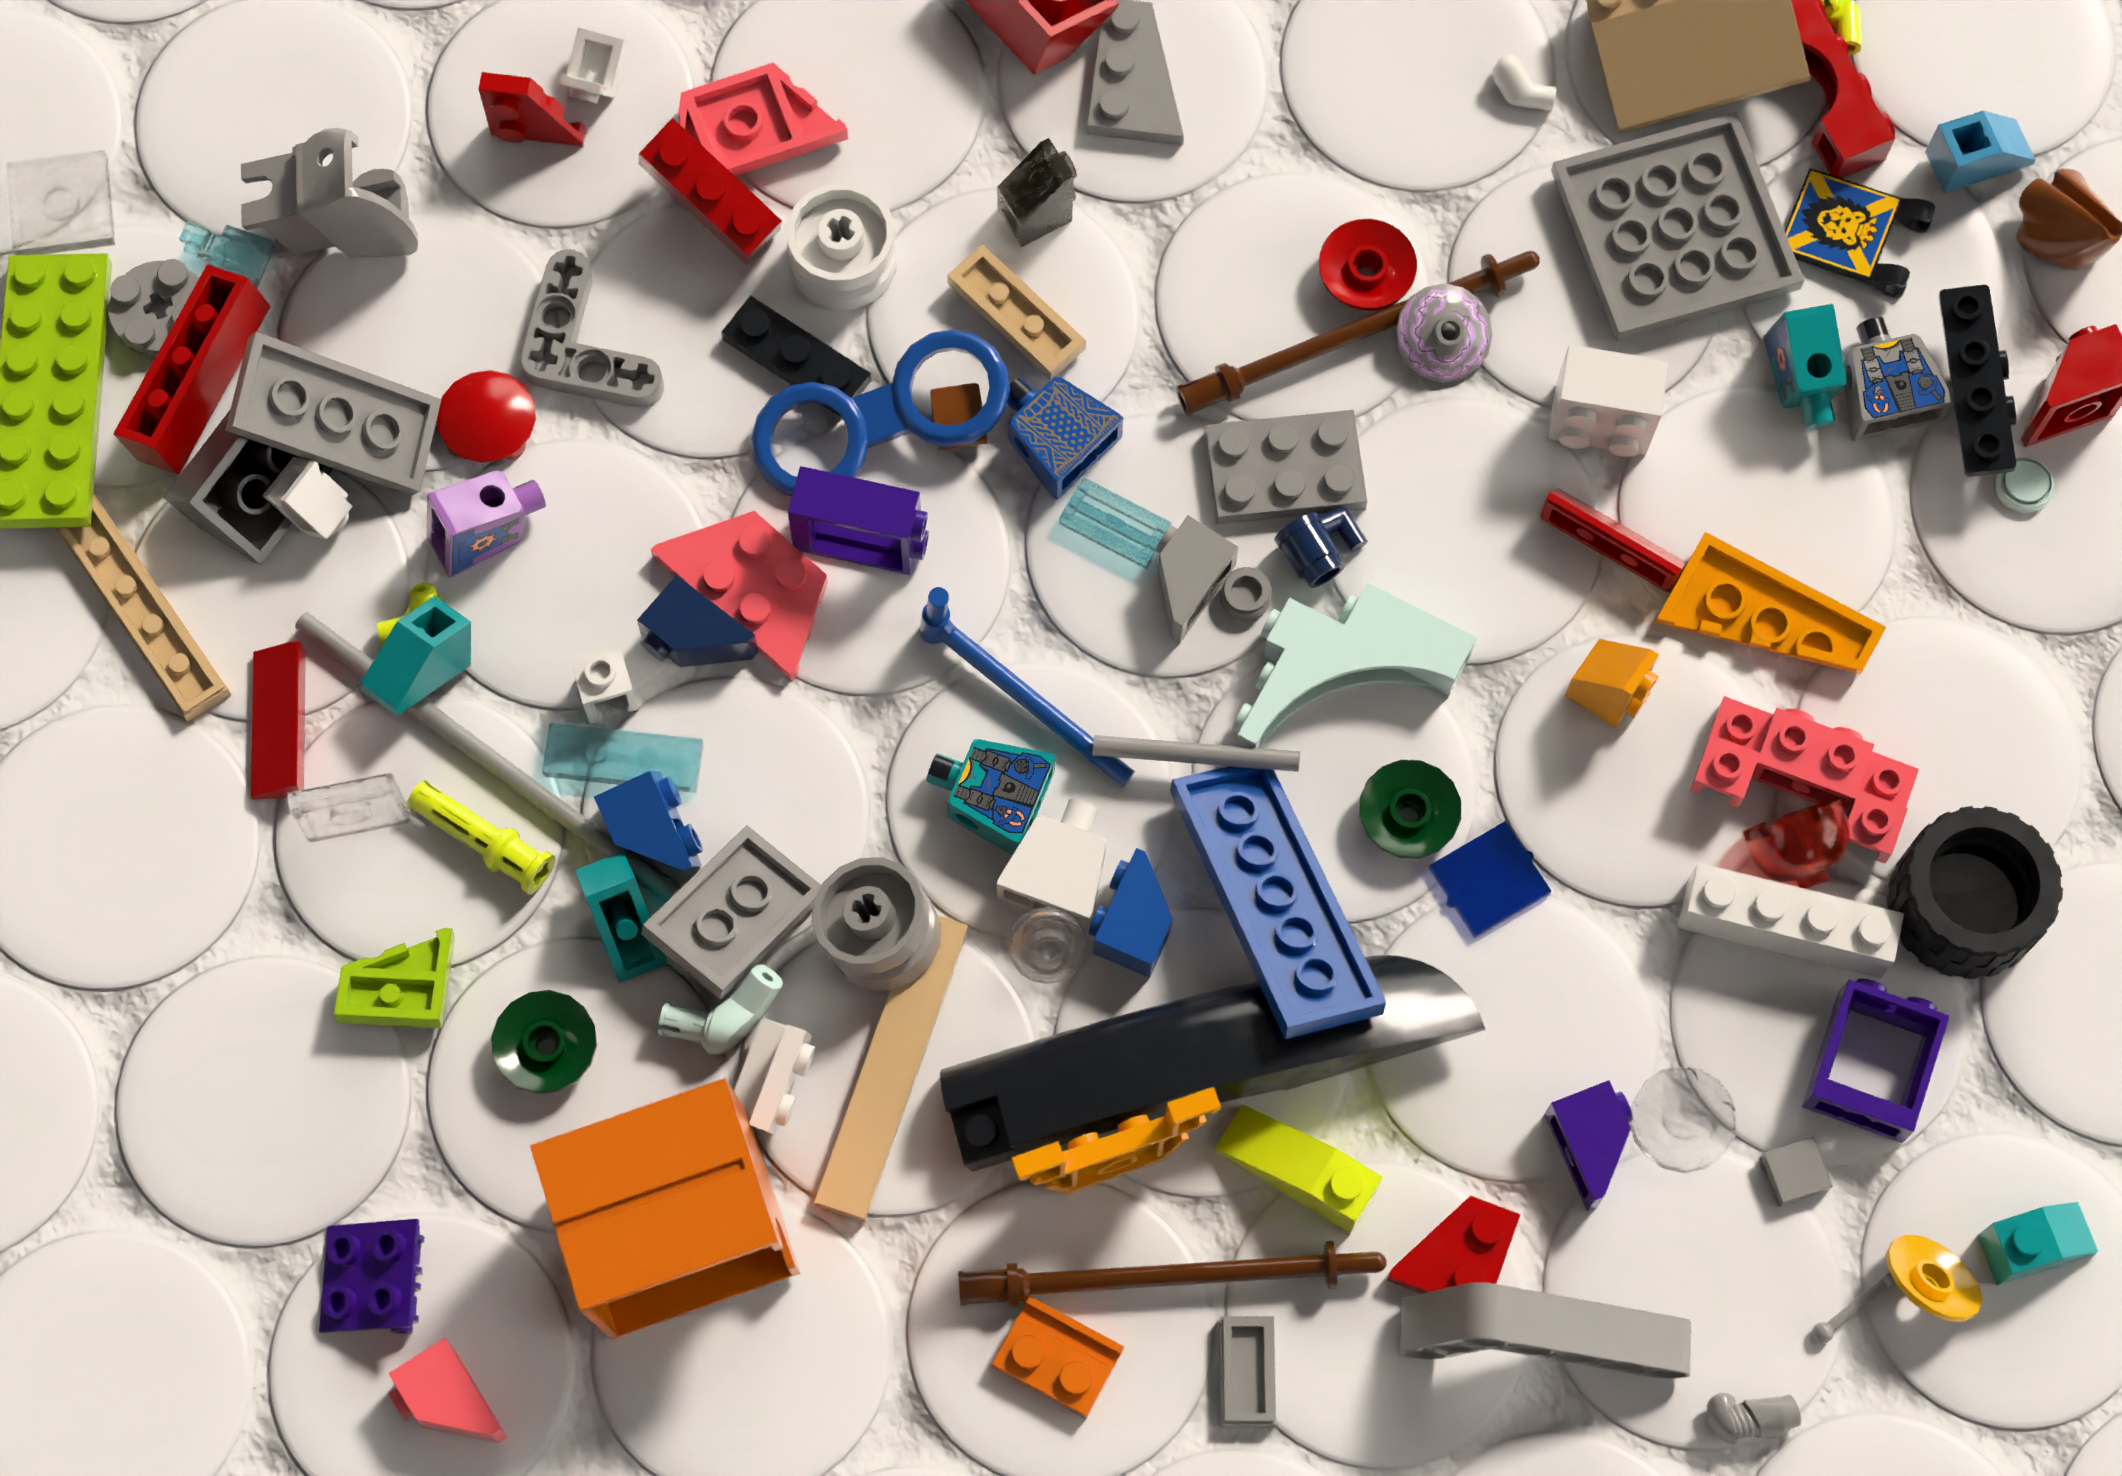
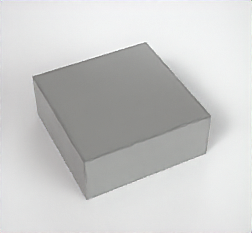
M1814 1137L1764 1152L1761 1155L1762 1163L1779 1207L1829 1191L1833 1187Z

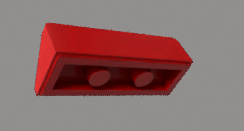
M1559 488L1551 491L1546 497L1540 514L1542 520L1661 590L1671 592L1687 565L1685 561Z
M300 641L287 642L253 652L252 800L304 797L306 652Z

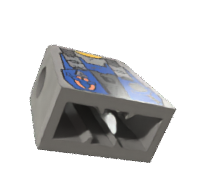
M1874 317L1861 322L1856 327L1862 345L1852 348L1844 362L1846 373V386L1844 389L1853 441L1943 421L1953 405L1954 399L1921 337L1916 334L1891 338L1884 317Z

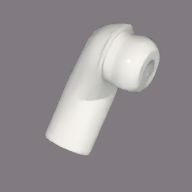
M1513 55L1501 57L1493 69V76L1506 101L1515 106L1552 112L1556 87L1532 84L1519 58Z

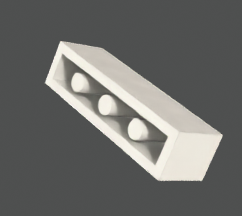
M1697 863L1687 880L1677 928L1881 979L1895 963L1904 913Z

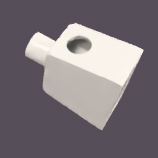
M1070 799L1061 821L1044 815H1038L999 876L996 884L997 899L1088 932L1093 920L1107 844L1105 838L1090 833L1098 810L1087 802Z

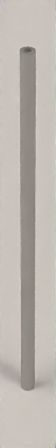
M305 612L297 620L295 628L356 674L362 678L365 676L373 662L371 658L310 613ZM425 698L406 710L605 858L624 851L636 881L664 902H667L681 889L632 851L615 845L609 834Z

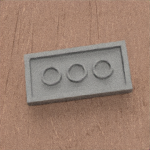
M254 332L248 337L225 431L413 496L421 490L441 399L259 332Z

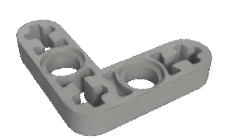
M564 249L556 252L546 264L521 353V363L526 378L533 385L544 389L634 407H648L655 404L664 392L662 372L655 361L643 356L576 343L592 286V272L587 258L581 252L574 249ZM569 267H576L578 276L570 278L567 288L569 296L562 294L563 282L560 273H567ZM555 308H562L571 314L569 322L564 327L558 329L547 327L543 323L546 313ZM544 340L552 343L550 351L554 364H547L545 371H538L535 361L543 360L546 351ZM590 362L601 363L607 369L605 376L595 383L585 382L579 377L581 368ZM619 367L622 378L618 377V387H613L616 382L615 369ZM640 374H648L651 384H644L641 391L634 390L631 380H638Z

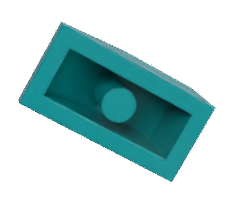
M624 851L576 869L575 873L619 983L667 965L668 961L665 954L641 935L643 924L651 917Z
M2078 1202L2045 1206L1992 1223L1977 1235L1997 1286L2098 1253Z

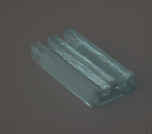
M1085 477L1082 478L1059 517L1060 525L1145 569H1148L1151 564L1152 557L1157 553L1156 548L1159 541L1172 523ZM1085 495L1154 530V533L1150 536L1125 523L1124 520L1083 501ZM1075 512H1078L1088 517L1089 519L1117 532L1118 534L1144 546L1145 548L1142 549L1116 536L1115 534L1076 515Z

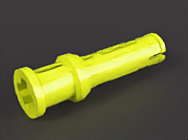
M427 780L421 781L416 785L407 800V808L422 815L449 835L454 836L483 855V862L488 869L493 872L501 870L521 883V890L528 895L535 893L544 884L554 867L556 858L548 851L538 852L520 840L519 832L513 828H503L500 830L466 806L434 787Z

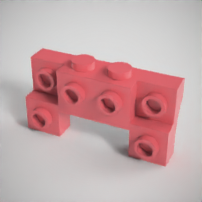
M1724 696L1716 712L1689 790L1699 793L1703 786L1731 796L1729 805L1738 808L1752 779L1845 814L1848 810L1836 845L1847 848L1850 842L1874 850L1878 852L1875 860L1885 864L1895 848L1908 810L1906 806L1919 769L1873 752L1875 744L1863 740L1862 735L1845 727H1835L1833 729L1814 722V718L1804 711L1791 708L1786 710L1776 708L1774 713L1771 714Z

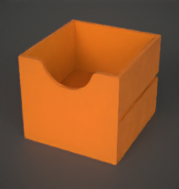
M726 1078L529 1145L550 1215L555 1225L557 1238L579 1310L611 1339L800 1274L754 1128L749 1125L750 1117Z

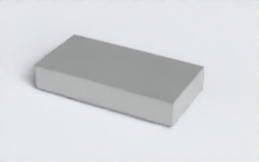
M1220 1316L1221 1427H1275L1274 1316Z

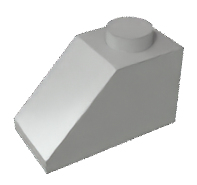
M1187 515L1178 529L1170 526L1156 548V551L1160 553L1158 575L1171 636L1179 643L1182 642L1219 590L1226 576L1236 566L1239 548L1189 515Z

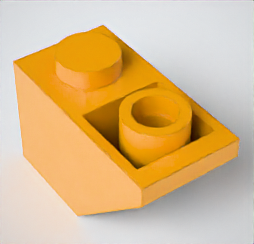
M1599 639L1572 677L1565 696L1617 728L1626 714L1634 719L1649 698L1650 690L1659 677L1652 672L1659 654L1651 649Z

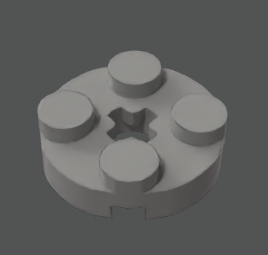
M176 259L147 262L131 269L125 275L117 277L112 282L110 287L111 298L108 304L109 319L120 341L130 350L133 348L136 351L145 353L147 357L155 359L199 279L195 273L187 269L183 262ZM155 302H171L173 305L166 308V317L158 319L154 313L147 314Z

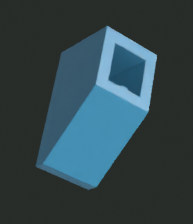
M1984 110L1939 124L1925 151L1944 193L2031 166L2036 161L2016 119Z

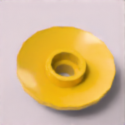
M1905 1234L1892 1241L1886 1252L1888 1270L1896 1285L1914 1305L1946 1321L1964 1322L1975 1317L1983 1302L1980 1286L1971 1270L1957 1255L1940 1243L1923 1236Z

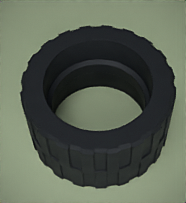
M1961 807L1958 811L1951 813L1948 811L1938 816L1932 824H1928L1918 834L1896 864L1897 868L1891 874L1888 884L1890 887L1889 896L1887 897L1888 909L1904 913L1900 932L1903 946L1908 952L1911 951L1919 959L1918 961L1928 968L1930 966L1940 971V974L1950 977L1953 975L1963 977L1964 979H1976L1980 976L1990 977L1999 974L2007 967L2011 968L2048 932L2047 929L2055 922L2059 913L2058 906L2063 897V888L2061 887L2062 873L2050 844L2043 840L2036 828L2023 822L2019 816L2011 812L1999 811L1994 807ZM1954 853L1976 855L1993 863L2006 875L2014 888L2018 903L2016 922L2007 931L1994 934L1973 932L1954 923L1943 913L1933 897L1929 878L1930 868L1933 863L1943 855Z

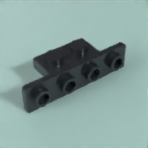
M1984 284L1942 289L1939 292V305L1964 473L1966 476L1971 477L2013 472L2016 468V457L2011 426L2016 425V409L2013 396H2006L2004 380L2009 379V363L2006 350L1999 351L1990 287Z

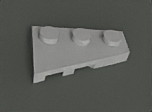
M1117 0L1119 2L1117 9L1100 26L1087 134L1183 145L1184 134L1152 2Z

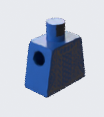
M1021 377L1014 379L1010 383L1007 406L1016 414L1008 422V439L1048 492L1058 500L1122 438L1124 417L1062 377H1054L1039 392L1033 389Z

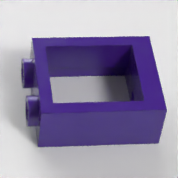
M800 466L788 509L792 544L798 550L911 575L914 560L924 559L929 539V531L926 530L928 512L921 511L920 492Z
M1863 978L1856 981L1848 979L1837 994L1802 1107L1903 1143L1915 1130L1950 1015L1937 1011V1006L1929 1000L1919 997L1903 999L1887 993V988L1876 981ZM1850 1010L1922 1035L1900 1105L1829 1079Z

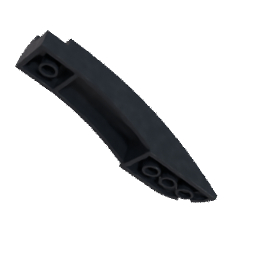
M1378 955L1368 956L1365 959L1387 1002L1384 1014L1284 1039L1264 993L1256 980L1109 1018L941 1069L940 1083L946 1111L951 1114L963 1164L974 1172L1010 1161L1012 1157L1057 1141L1060 1145H1063L1088 1133L1101 1134L1118 1129L1117 1126L1120 1123L1136 1116L1148 1115L1149 1120L1165 1116L1168 1102L1214 1087L1219 1103L1281 1089L1286 1091L1486 1029L1473 1001L1447 974L1429 964L1412 958Z

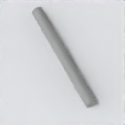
M1094 735L1093 756L1299 772L1300 751Z

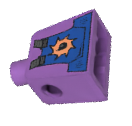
M498 470L427 494L426 537L448 577H453L518 544L523 536L524 516L546 507L544 495L535 480L512 488L504 473Z

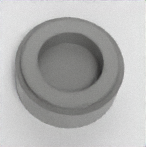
M1250 567L1235 569L1226 576L1222 583L1220 596L1222 606L1230 616L1238 620L1249 621L1257 619L1267 611L1270 605L1272 587L1265 574L1257 569Z

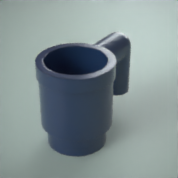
M1337 508L1321 516H1318L1315 512L1301 516L1285 526L1274 538L1277 546L1283 551L1299 578H1304L1310 588H1316L1329 582L1341 573L1345 567L1339 558L1340 551L1330 537V533L1338 531L1351 552L1359 550L1368 542L1350 512L1345 508Z

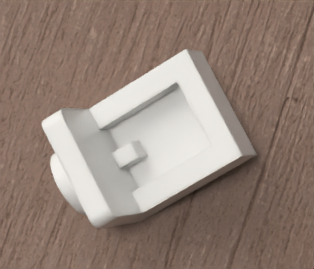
M578 27L567 74H560L558 83L571 87L569 96L598 104L600 95L614 98L628 41Z

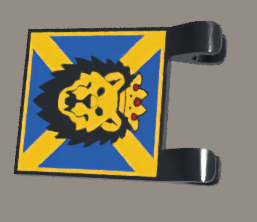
M1809 168L1784 231L1796 260L1870 284L1887 296L1900 298L1905 292L1910 271L1901 265L1878 263L1895 219L1913 231L1925 233L1931 225L1935 205L1924 199L1901 198Z

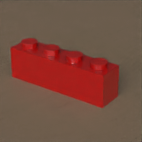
M209 264L204 268L113 433L137 461L176 475L180 474L244 357L248 337L258 331L271 307L248 277Z

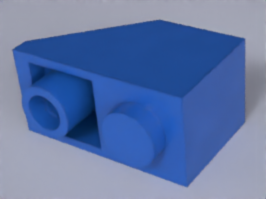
M648 771L594 796L615 845L680 870H694L702 866L697 855L703 852L701 841L691 824L685 826L676 808L682 805V800L676 785L669 776L663 778L659 771Z
M1136 848L1129 863L1120 860L1109 886L1116 893L1109 908L1099 906L1088 934L1095 937L1093 954L1150 978L1171 933L1173 918L1146 852Z

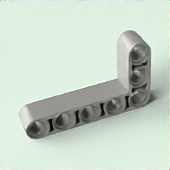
M1468 1283L1403 1298L1400 1354L1419 1359H1443L1493 1349L1649 1377L1686 1378L1690 1377L1691 1320L1499 1284Z

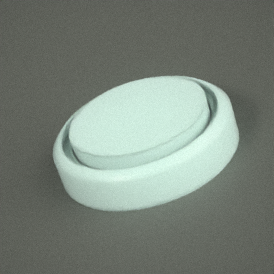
M2024 456L2016 457V468L2013 472L1998 473L1995 479V491L2000 501L2007 508L2019 513H2033L2042 509L2051 499L2055 487L2053 475L2048 467L2035 458Z

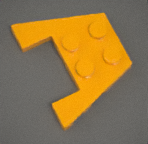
M1214 1087L1168 1102L1165 1116L1150 1121L1148 1115L1136 1116L1120 1123L1117 1126L1118 1133L1099 1139L1097 1133L1079 1136L1067 1143L1068 1150L1062 1152L1057 1141L1012 1157V1162L1019 1180L1030 1179L1031 1184L1034 1185L1045 1183L1047 1189L1069 1194L1167 1159L1189 1139L1187 1132L1198 1129L1207 1122L1204 1114L1217 1113L1221 1106Z

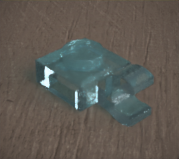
M186 222L179 238L181 242L186 243L183 249L185 253L197 258L210 260L209 265L248 277L256 288L260 284L275 249L272 239L229 225L225 226L221 237L203 226Z

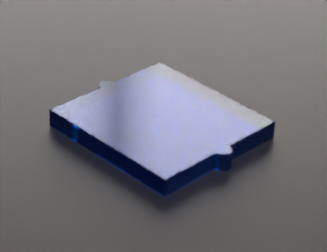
M1506 821L1429 865V870L1448 897L1446 905L1449 908L1456 909L1474 938L1538 902L1552 892L1532 862L1533 853L1524 850Z

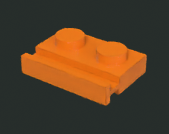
M1029 1295L1020 1315L1015 1320L992 1362V1368L1087 1419L1114 1366L1124 1351V1346Z

